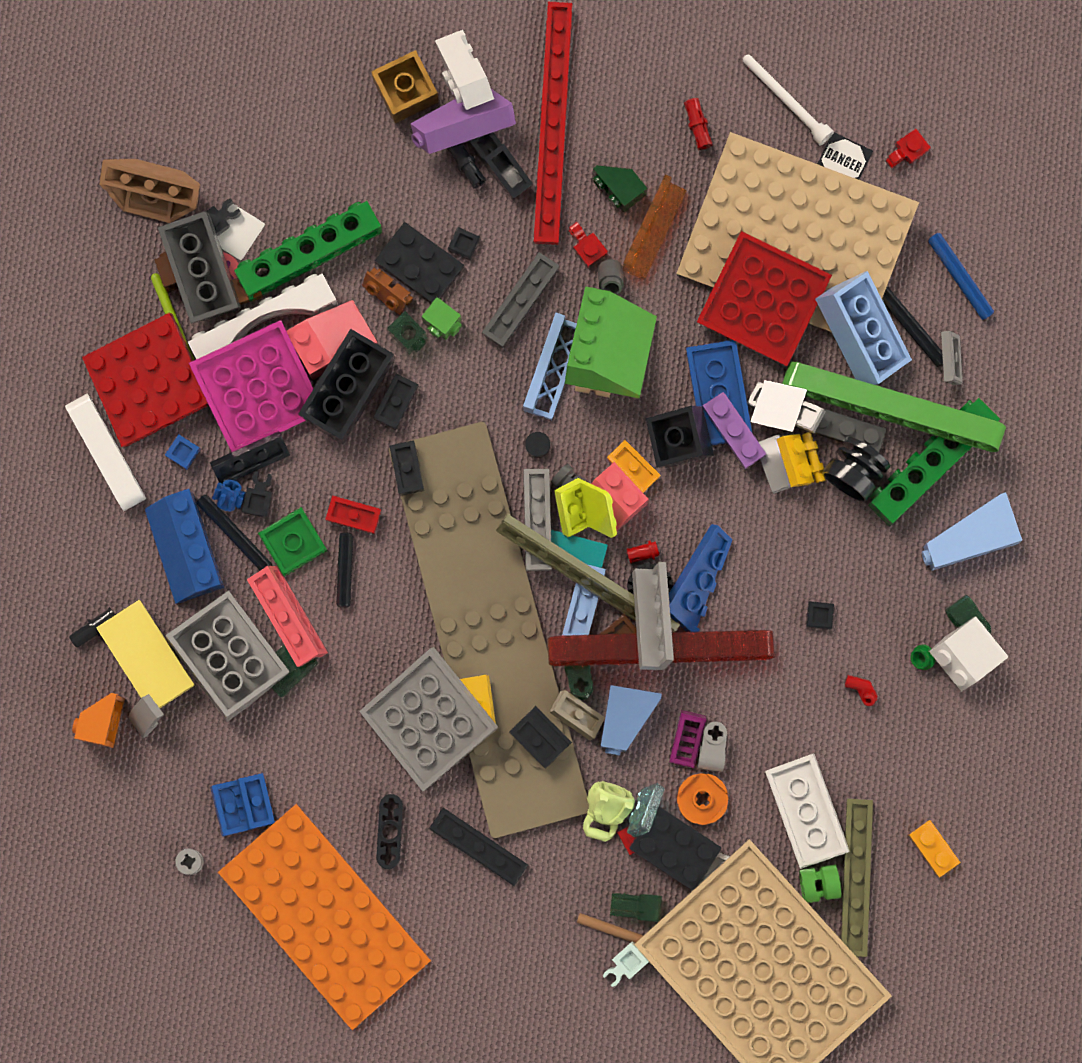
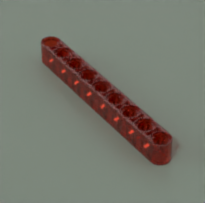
M773 631L672 632L674 660L671 663L760 661L775 658ZM637 633L552 636L547 639L548 662L551 666L639 664Z

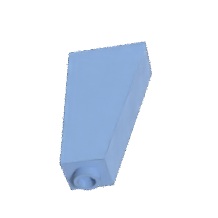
M1006 492L998 495L926 543L923 547L924 551H922L925 565H929L932 571L1019 544L1022 538Z

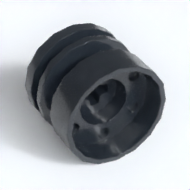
M847 436L842 443L844 447H839L837 450L838 455L844 461L832 458L823 470L822 475L844 494L865 503L876 488L869 478L881 481L883 478L882 472L886 473L891 465L870 445Z

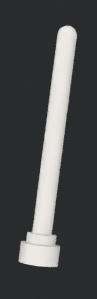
M745 55L743 57L744 64L812 130L813 139L820 146L832 136L834 131L827 124L818 123L752 56Z

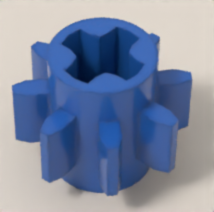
M225 480L223 484H217L212 499L218 500L217 506L220 509L233 511L235 507L241 508L246 492L241 491V485L238 482Z

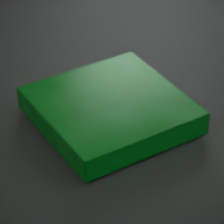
M302 507L258 533L284 577L328 551Z

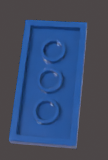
M730 340L687 347L686 355L695 406H703L724 392L752 432L736 341ZM704 411L711 445L725 444V440Z

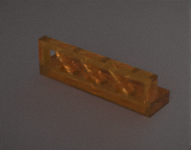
M666 174L623 262V271L643 280H646L687 193L686 189L671 183L672 177Z

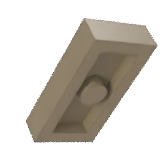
M566 690L560 691L549 712L588 740L595 739L605 719L604 716Z

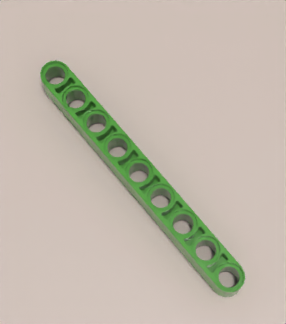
M798 362L789 363L782 382L784 385L806 389L805 397L989 452L999 451L1006 430L1004 424L995 420Z

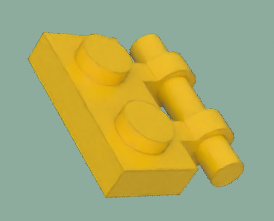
M811 432L801 436L800 434L787 435L776 439L791 487L809 485L814 483V479L816 483L825 481V477L822 475L825 468L823 463H820L816 451L818 445L816 441H813Z

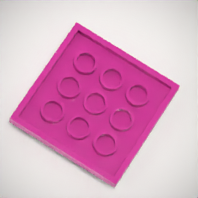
M281 320L189 362L231 452L273 433L283 432L306 421L298 413L311 394L313 386Z

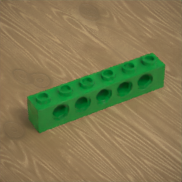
M368 201L363 203L356 202L348 207V211L340 215L335 213L329 216L325 223L306 228L304 234L296 238L291 236L285 239L281 246L262 251L259 254L260 257L252 261L247 259L239 263L234 272L251 302L257 299L253 297V294L259 291L262 292V295L269 293L381 234L382 227ZM349 222H355L358 224V227L350 231L345 228V225ZM328 233L336 236L332 242L324 241L323 237ZM305 245L314 247V250L309 254L301 252V248ZM284 256L292 259L288 265H281L278 262ZM261 268L270 270L269 274L265 277H259L256 273Z
M980 398L974 403L969 400L960 409L961 411L998 422L1000 420ZM935 435L931 436L923 444L926 449L920 455L915 452L906 461L908 466L902 472L897 469L887 479L890 484L885 489L880 486L870 495L872 501L868 506L890 527L957 463L972 446L956 442V448L949 449L944 444L945 438ZM926 456H935L938 459V466H930L926 461ZM911 472L917 473L921 479L920 483H911L908 479V474ZM899 490L903 495V499L901 501H894L890 496V491Z

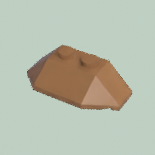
M106 159L102 163L99 185L107 191L122 211L172 223L197 208L200 184L184 171L138 159Z

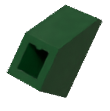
M599 165L593 168L594 177L592 180L598 189H604L608 193V200L615 209L620 208L624 213L647 195L648 188L632 169Z

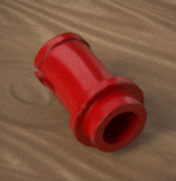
M649 540L647 544L626 548L630 564L650 558L655 560V557L660 556L656 541L651 542Z

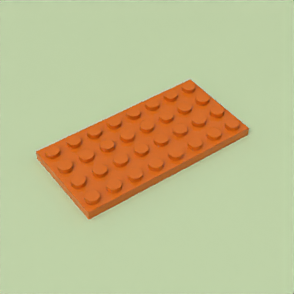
M297 804L218 871L219 875L351 1030H354L431 961Z

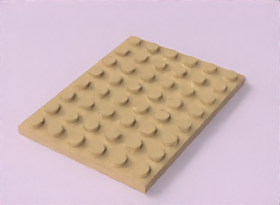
M730 132L676 274L713 288L740 232L743 231L831 274L832 277L824 292L868 271L882 299L919 202ZM817 305L808 324L831 332Z
M750 839L634 944L740 1063H820L892 997Z

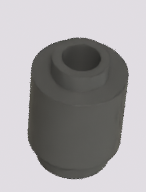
M608 259L599 264L598 282L601 290L610 291L616 295L621 292L624 286L623 266L619 261Z

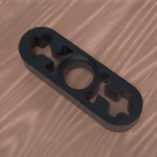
M395 794L385 795L379 804L376 860L379 866L384 869L395 868L399 864L401 856L403 802ZM391 798L394 799V803L399 804V807L393 810V817H399L398 822L394 820L383 821V816L389 817V809L384 808V805L389 803ZM388 824H393L397 828V835L393 839H386L383 836V828ZM382 841L386 843L397 842V848L391 846V854L395 855L396 859L392 860L390 865H386V861L381 860V856L387 853V846L381 847Z

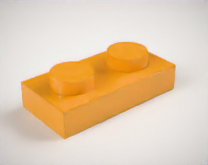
M626 440L607 457L611 464L615 462L642 493L661 476Z
M928 820L908 835L938 878L960 863L931 820Z

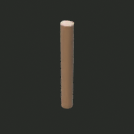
M582 913L579 914L577 923L630 942L633 941L634 943L644 936Z

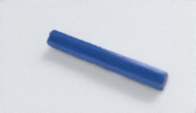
M941 233L931 236L929 238L930 245L980 318L984 320L990 317L994 310Z

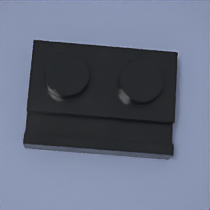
M536 705L509 731L545 769L572 743Z

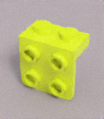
M580 478L554 490L563 535L571 537L587 527L610 538L617 535V523L612 508L613 501L607 491Z

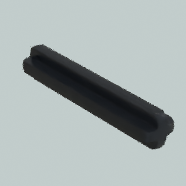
M349 532L339 534L336 605L342 608L350 607L353 534Z

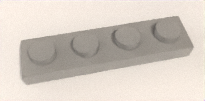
M524 469V525L551 541L549 469ZM525 550L526 571L552 570L551 566Z

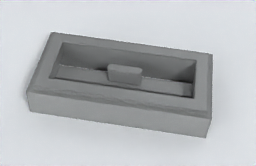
M951 331L941 332L944 382L960 385L963 383L960 336Z

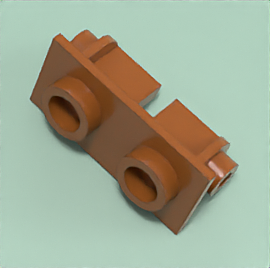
M373 268L370 272L367 271L362 286L369 294L376 296L385 303L388 309L395 311L401 316L405 305L408 306L413 300V297L410 296L411 292L399 283L393 288L389 287L393 279L381 269Z

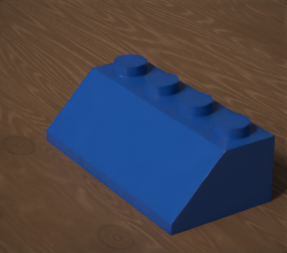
M186 489L165 496L145 508L175 604L224 588L193 492L190 489Z

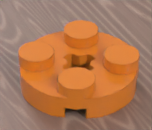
M701 773L691 775L684 780L678 789L676 800L679 811L686 820L694 824L706 825L716 822L724 815L728 805V793L724 783L719 778L711 774ZM706 792L709 795L707 798L709 804L707 806L705 804L699 806L696 803L698 800L696 794L700 793L703 795Z

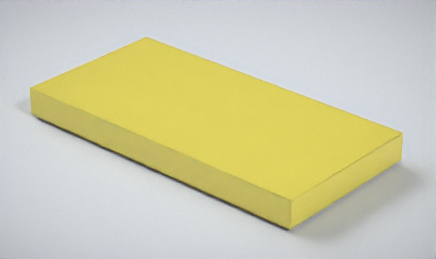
M141 600L136 601L97 627L100 635L141 698L149 694L158 707L162 708L195 686Z

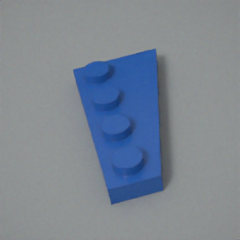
M714 524L710 525L669 593L670 617L693 637L698 636L700 630L697 628L701 616L705 617L708 608L705 606L709 593L714 592L717 584L715 583L717 571L722 570L732 543V539L718 525Z

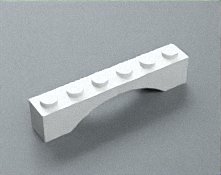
M313 274L305 278L303 284L297 287L294 285L289 286L281 291V295L275 298H265L259 302V306L251 310L246 308L238 312L236 318L230 321L222 320L214 325V329L208 332L201 331L196 333L188 344L195 358L198 359L241 339L252 328L274 317L288 314L315 316L338 306L336 298L323 274L318 276Z

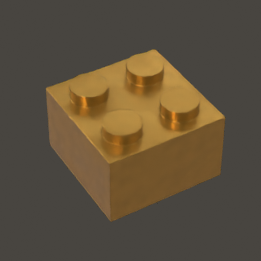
M416 50L371 71L373 82L394 123L439 103L438 93Z

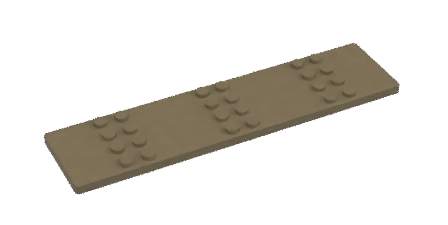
M478 422L415 439L425 491L403 495L401 499L442 654L446 663L459 679L489 675L495 721L498 728L469 753L490 834L493 838H499L587 814L589 803L587 802V794L568 725L549 713L559 695L520 547L496 532L500 522L507 514H511L487 426L484 422ZM535 705L572 742L546 769L509 733Z

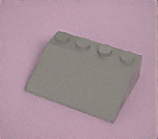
M229 591L166 635V640L226 722L250 706L289 673V670Z

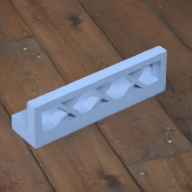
M555 313L523 405V411L549 420L553 419L564 387L570 355L567 347L572 345L573 342L571 340L565 343L561 337L563 326L576 329L577 323L565 320V315ZM560 340L562 345L557 347L558 341ZM564 349L568 356L567 362L556 366L553 355L555 352ZM552 363L554 368L549 370L550 364ZM562 368H564L563 373H562V376H561L559 370L562 369ZM556 372L560 379L559 385L549 390L545 383V378ZM542 387H544L546 392L541 393ZM556 391V394L553 399L551 393ZM547 395L552 403L549 413L535 408L538 399Z

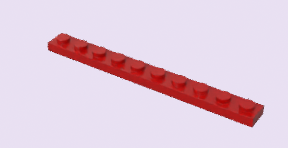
M548 2L534 244L559 245L572 3Z

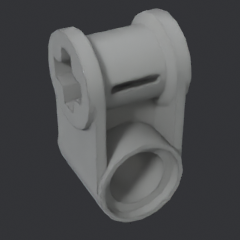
M711 722L704 727L697 769L724 771L727 729L722 723ZM714 726H718V731L722 732V736L717 737L716 741L712 740L711 735H708V730H713Z

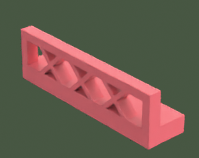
M267 566L247 579L297 667H301L312 659L322 657L328 653L278 566Z

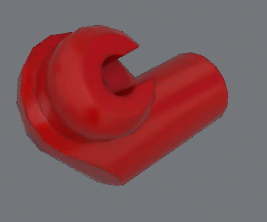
M847 675L844 687L857 690L863 704L873 706L877 701V693L872 683L863 678Z

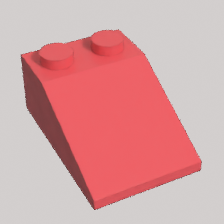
M353 300L308 318L286 331L312 380L322 376L350 329L376 344L378 343Z

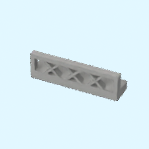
M658 562L653 569H634L632 572L639 669L665 670L674 660L666 562Z

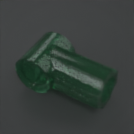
M612 893L610 916L637 918V920L659 922L661 919L662 896Z

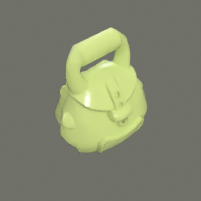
M604 781L594 783L588 791L587 802L589 803V809L583 823L585 835L604 842L613 838L617 832L618 824L623 822L635 806V799L632 793L623 787ZM596 821L600 824L610 825V831L606 832L590 827V824Z

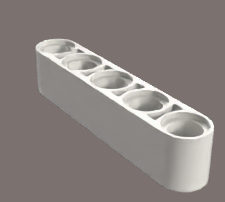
M88 393L65 405L122 510L126 511L144 501L146 497Z

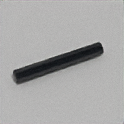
M887 286L882 297L884 305L937 367L943 365L942 350Z
M205 494L198 499L197 505L260 571L267 566H273L208 495Z

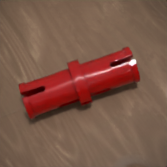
M699 98L687 100L684 102V106L690 122L688 126L695 137L697 149H708L710 146H713L707 128L708 120L704 118Z

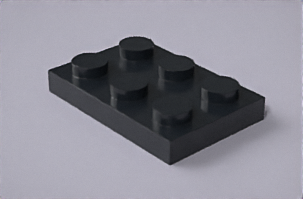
M405 221L374 260L377 265L431 304L436 297L441 299L465 267L463 263Z
M656 805L629 846V849L686 887L694 890L705 876L722 847Z

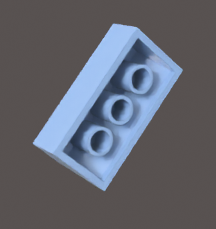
M868 271L830 288L815 299L856 380L873 385L879 384L912 360Z

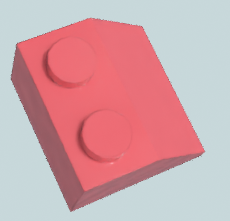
M615 462L591 483L611 495L613 514L617 523L616 531L648 504L649 499Z

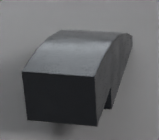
M494 132L467 141L477 157L512 199L533 185L513 155L500 142Z

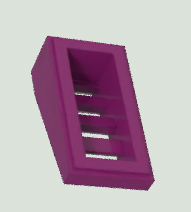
M681 710L669 759L670 763L691 768L695 767L706 723L705 715ZM688 720L699 724L698 727L684 724V722ZM682 730L696 733V737L683 735ZM685 741L693 743L694 746L692 748L679 745V742ZM677 750L691 753V758L676 755Z

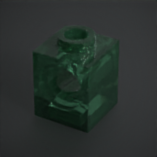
M406 311L387 328L389 335L409 355L413 351L418 352L426 344V332ZM406 330L416 332L415 337L410 340L404 339L402 334Z

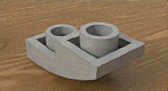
M779 434L759 442L766 452V456L761 459L773 494L791 488L776 440L781 437Z
M148 694L137 702L128 718L142 738H145L158 725L157 721L164 714Z

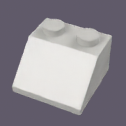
M976 616L945 636L929 651L961 692L978 682L1008 658V655Z

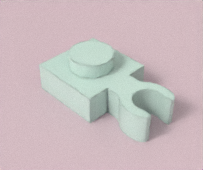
M633 941L612 959L617 966L609 968L603 974L604 978L609 973L615 974L616 981L611 984L612 987L620 982L623 974L631 979L649 962L634 945Z

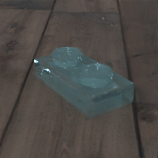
M656 783L643 788L637 796L638 803L629 818L630 824L627 833L637 837L650 831L665 790L663 786Z

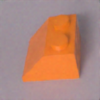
M110 693L82 711L79 718H75L72 733H75L74 738L83 742L114 748L125 698L118 694Z

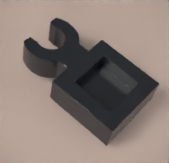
M231 198L224 201L222 209L219 211L215 206L206 211L210 214L217 236L230 227L227 222L228 219H236L241 215L239 208L234 212L228 211L229 206L234 204Z
M255 471L252 477L255 487H247L242 513L268 518L273 493L266 491V489L272 484L273 477L271 474H268L265 482H259V472Z

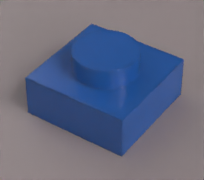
M178 434L165 456L188 470L201 449Z

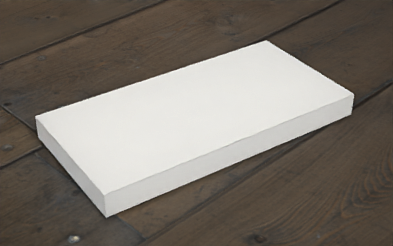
M810 754L765 771L800 869L850 852L815 754Z

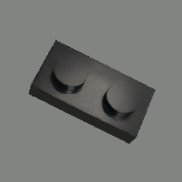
M396 373L373 419L397 430L419 384Z
M415 441L389 445L399 495L403 496L425 491Z

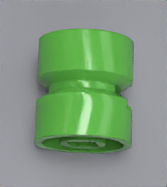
M836 865L823 866L819 871H816L814 868L799 870L803 899L807 903L819 902L821 897H824L826 900L841 898L840 879ZM820 879L821 889H816L815 880Z

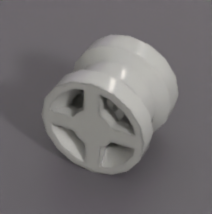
M184 849L176 857V867L183 874L194 875L203 868L204 858L197 850Z

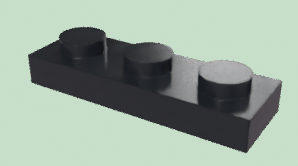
M278 431L211 461L210 464L219 483L223 484L225 480L235 481L290 456V453Z

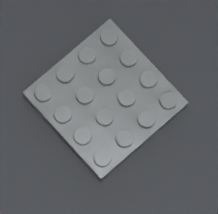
M434 647L424 653L359 711L422 791L427 790L498 728Z

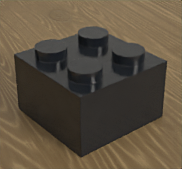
M688 406L646 418L657 468H670L714 456L703 406Z

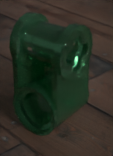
M964 595L945 609L946 615L957 628L976 616L991 634L989 622L968 595Z
M587 649L562 653L565 674L568 678L571 694L579 700L588 699L593 692ZM578 682H583V685L586 686L585 692H580L576 688L578 687Z

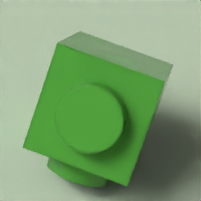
M438 297L421 316L423 323L428 326L427 330L436 338L442 336L447 340L450 335L454 337L462 327L460 323L462 321L461 315Z

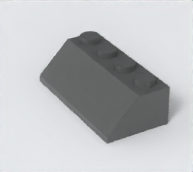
M204 211L158 227L191 324L242 309L208 212Z

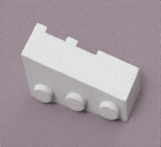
M460 30L435 40L446 70L442 72V76L447 87L449 86L451 94L454 95L457 104L462 103L465 109L468 110L493 100L494 97L488 79L478 59H474L471 52L473 50L471 45L467 43L464 31Z

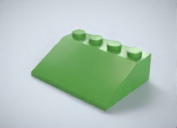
M585 286L564 384L640 399L657 316L610 291Z

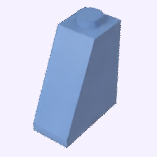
M611 685L600 748H604L606 754L620 756L621 751L626 752L659 703L661 693Z

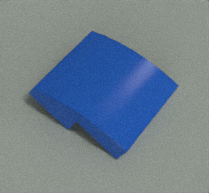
M263 773L210 787L222 837L275 823Z

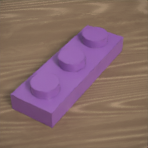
M724 392L703 405V410L744 469L766 456V452Z

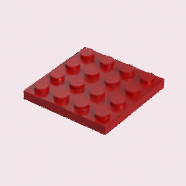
M741 231L697 323L788 366L818 305L815 299L824 293L832 275Z
M167 313L82 357L121 447L125 448L209 406L189 365L193 358L172 313Z

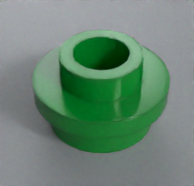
M925 644L916 646L911 653L913 666L921 670L932 668L935 664V658L929 652L932 648Z

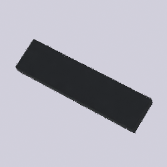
M444 807L429 827L431 831L514 887L528 867L527 863Z

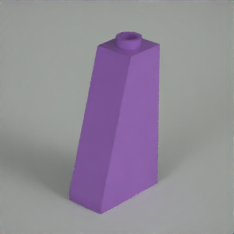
M492 89L493 100L468 110L465 109L462 103L457 104L454 99L412 122V141L416 147L422 148L428 154L510 127L516 124L512 103Z

